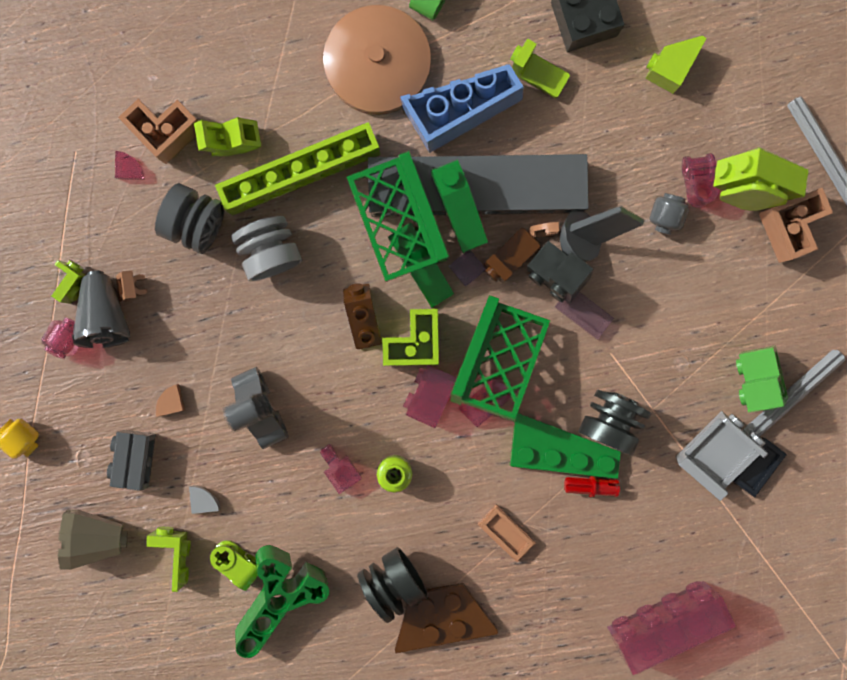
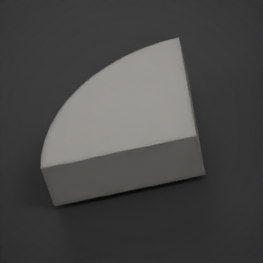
M192 485L189 487L192 514L221 510L218 499L202 486Z

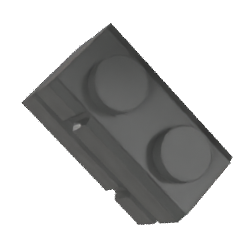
M132 430L117 431L116 435L112 437L110 450L114 452L113 462L107 468V478L110 479V487L138 491L149 487L156 438L155 433Z

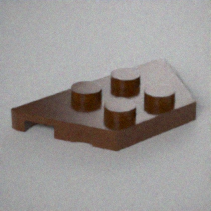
M464 583L426 589L428 598L414 607L407 604L395 644V654L497 635L498 631L495 624L491 622Z

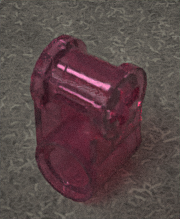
M712 153L706 154L705 157L691 158L690 156H685L682 159V175L685 180L687 200L695 208L705 207L715 200L719 194V189L713 187L716 160ZM698 188L706 191L707 199L700 197Z

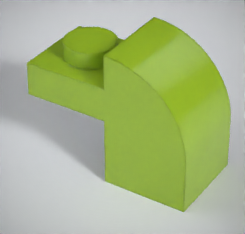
M237 117L224 123L204 120L194 123L198 150L211 152L212 156L243 154L261 147L256 120Z

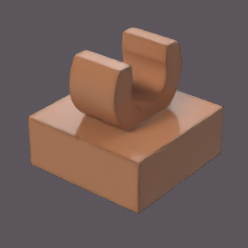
M121 271L116 275L119 302L131 301L136 296H142L147 293V289L139 290L135 286V282L144 280L145 275L138 274L133 277L132 271Z

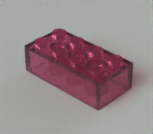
M696 581L688 584L684 591L663 596L661 601L654 605H644L638 608L637 613L629 617L622 616L616 618L607 629L621 658L634 676L735 628L736 625L722 596L704 581Z

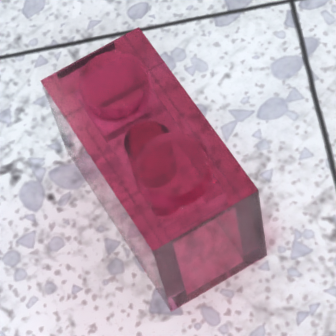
M427 365L426 369L420 367L414 381L419 384L415 394L409 392L403 405L407 409L405 415L436 428L457 377L430 365Z

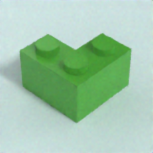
M776 345L741 352L739 354L740 359H736V365L739 375H744L745 378L742 389H739L742 406L747 405L748 412L784 407L788 400V394Z

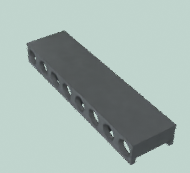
M587 154L412 157L433 215L447 214L432 180V170L456 160L461 165L479 215L565 214L573 210H588ZM368 157V169L398 157ZM393 167L385 170L381 180L395 186L399 178L397 168ZM379 173L374 174L372 176L377 178ZM368 179V191L370 194L375 182ZM401 182L399 188L404 190L403 184ZM378 184L372 198L387 204L393 190ZM396 192L390 206L405 212L409 200L407 196ZM370 202L369 213H371V216L382 215L385 208ZM410 208L408 214L414 216L412 208ZM390 210L386 214V216H401Z

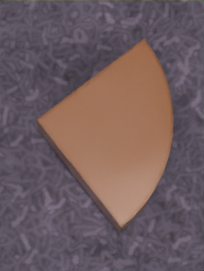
M559 222L531 226L528 228V233L533 238L553 237L559 232Z
M179 384L167 388L160 395L156 404V417L185 410Z

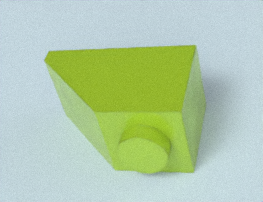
M704 36L695 37L667 45L659 54L654 53L646 66L649 72L645 79L673 94L683 83L707 38Z

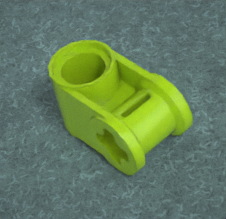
M230 540L221 541L210 555L211 565L225 575L235 586L247 591L258 577L256 558ZM224 551H227L229 555L224 560L220 556Z

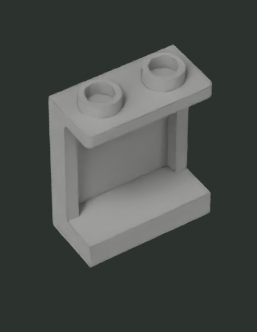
M723 411L676 456L678 464L720 501L728 494L726 487L759 455L763 458L768 455L763 447L766 443L756 433L752 432L749 435L742 429L744 423L734 414L728 417Z

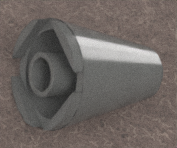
M103 271L88 272L81 280L72 335L73 344L78 347L93 348V343L102 344V347L106 348L128 342L130 330L110 276L104 274Z

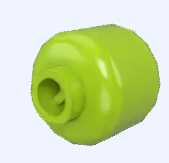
M399 455L386 457L378 466V483L388 492L396 493L403 491L409 486L412 479L413 471L411 464L407 459Z

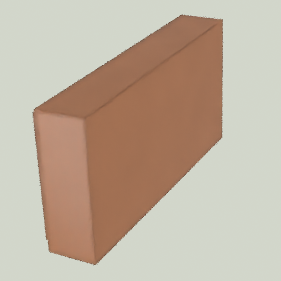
M497 504L478 523L517 563L536 544Z

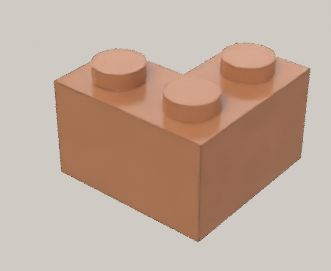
M139 99L118 117L149 151L164 164H167L196 137L194 123L198 122V120L178 99L159 117Z
M822 187L805 194V197L787 201L785 205L772 207L759 213L778 262L789 261L817 250V245L807 223L832 214L833 211Z

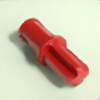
M590 476V478L566 477L564 480V490L566 493L588 494L590 498H593L595 495L618 497L620 486L616 485L620 483L616 479H596L595 476Z

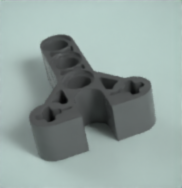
M254 367L232 377L231 382L236 402L223 408L224 415L231 429L236 432L247 427L262 449L288 439V432L279 411H274L269 402L268 394H270V391L259 368Z

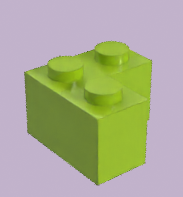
M410 309V337L383 338V366L439 365L438 309Z

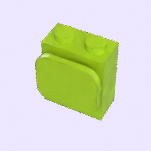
M762 148L718 160L713 187L723 190L720 193V200L742 210L758 211L785 205L787 200L805 197L809 170Z

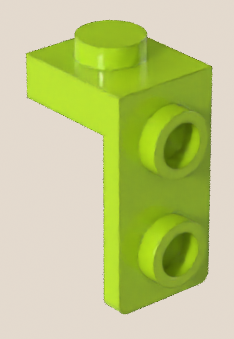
M527 38L523 47L518 45L510 58L513 61L512 69L520 79L553 98H558L570 74L534 54L537 43Z
M168 526L157 527V530L147 535L146 547L174 548L172 592H178L184 584H187L189 579L186 557L190 554L191 542L187 540V532L174 531L173 527Z

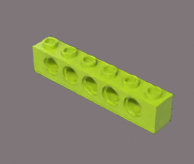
M369 122L220 182L215 187L225 211L233 216L368 160V157H377L381 155L380 148Z

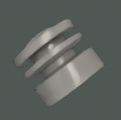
M284 216L257 220L231 236L233 244L240 245L236 249L237 254L252 255L242 263L248 281H259L278 275L299 265L303 261L295 243H282L292 235L290 229H284L288 225Z

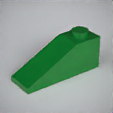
M456 160L433 169L432 180L462 253L488 243L459 161Z
M411 222L400 230L401 233L415 238L417 234ZM394 234L388 236V240L390 243L393 239ZM398 236L393 248L397 253L407 256L412 242ZM416 244L410 259L420 263L430 259L426 248ZM407 262L405 267L407 268L414 264ZM437 264L409 273L431 308L454 294Z

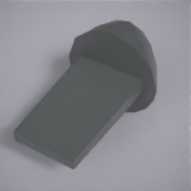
M622 206L592 217L582 210H573L568 214L561 228V249L566 255L573 252L584 262L591 261L598 257L602 243L644 225V219Z

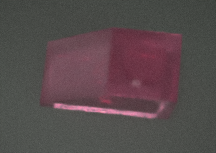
M501 377L487 382L493 395L507 390ZM483 384L470 396V398L479 401L489 397ZM507 394L496 399L499 407L501 408L511 396ZM464 403L458 407L476 427L493 415Z

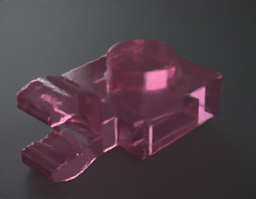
M330 443L321 449V456L330 466L324 470V474L338 494H341L362 479V476L347 455L339 459Z

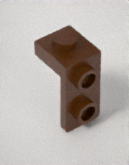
M520 228L484 263V266L487 268L485 272L493 281L497 282L499 280L503 284L540 247V244L524 228Z
M357 283L343 289L344 306L356 349L381 345L382 340L369 283Z

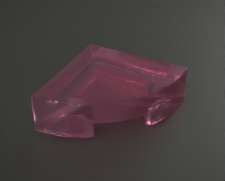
M115 151V178L120 180H145L144 171L135 158L124 152Z

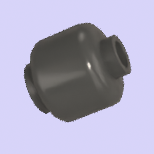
M665 193L664 197L659 196L656 198L649 217L650 222L656 225V231L671 235L672 230L679 231L683 229L690 209L689 205L685 203L686 198Z

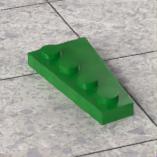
M517 413L513 427L509 465L511 467L618 479L621 452Z

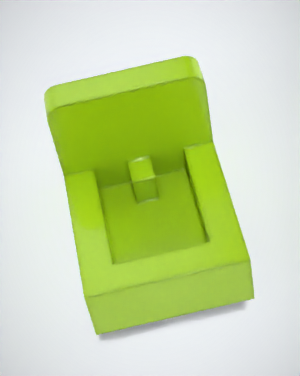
M57 260L54 265L67 274L52 294V297L61 303L71 304L78 300L81 280L86 275L82 273L83 268L74 261L64 262Z

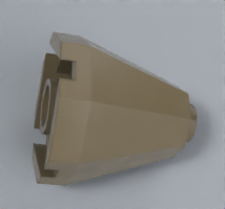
M66 510L63 513L59 531V541H61L62 548L58 549L60 570H72L119 555L122 548H127L128 531H123V525L81 510Z

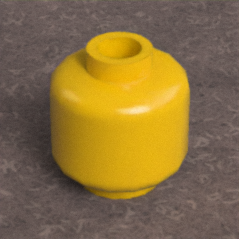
M21 418L15 421L10 419L0 428V450L12 459H17L22 454L28 457L39 446L35 442L38 439L39 433Z

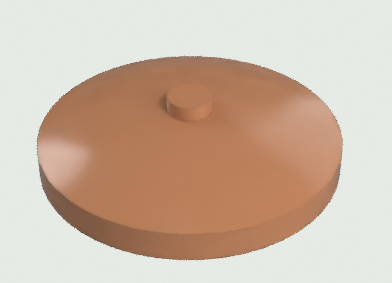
M369 5L348 13L337 22L327 38L323 60L328 82L340 100L357 111L381 115L402 109L401 96L407 94L412 96L421 93L429 77L431 53L424 31L412 17L390 6Z

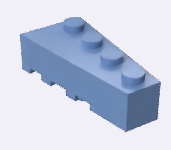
M510 64L475 74V77L451 81L449 85L439 88H427L422 93L412 96L407 94L401 96L400 99L404 112L428 152L431 153L523 99L524 87Z

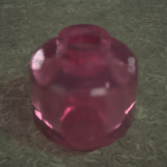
M66 317L63 321H51L41 338V343L45 346L44 351L65 360L66 356H74L79 349L78 346L73 344L72 339L75 321Z

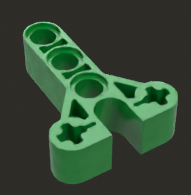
M265 545L257 551V574L263 580L264 587L235 629L236 652L240 657L252 658L256 656L288 611L309 603L319 604L328 598L329 586L326 574L322 569L305 562L295 577L286 579V576L292 569L290 553L272 545Z

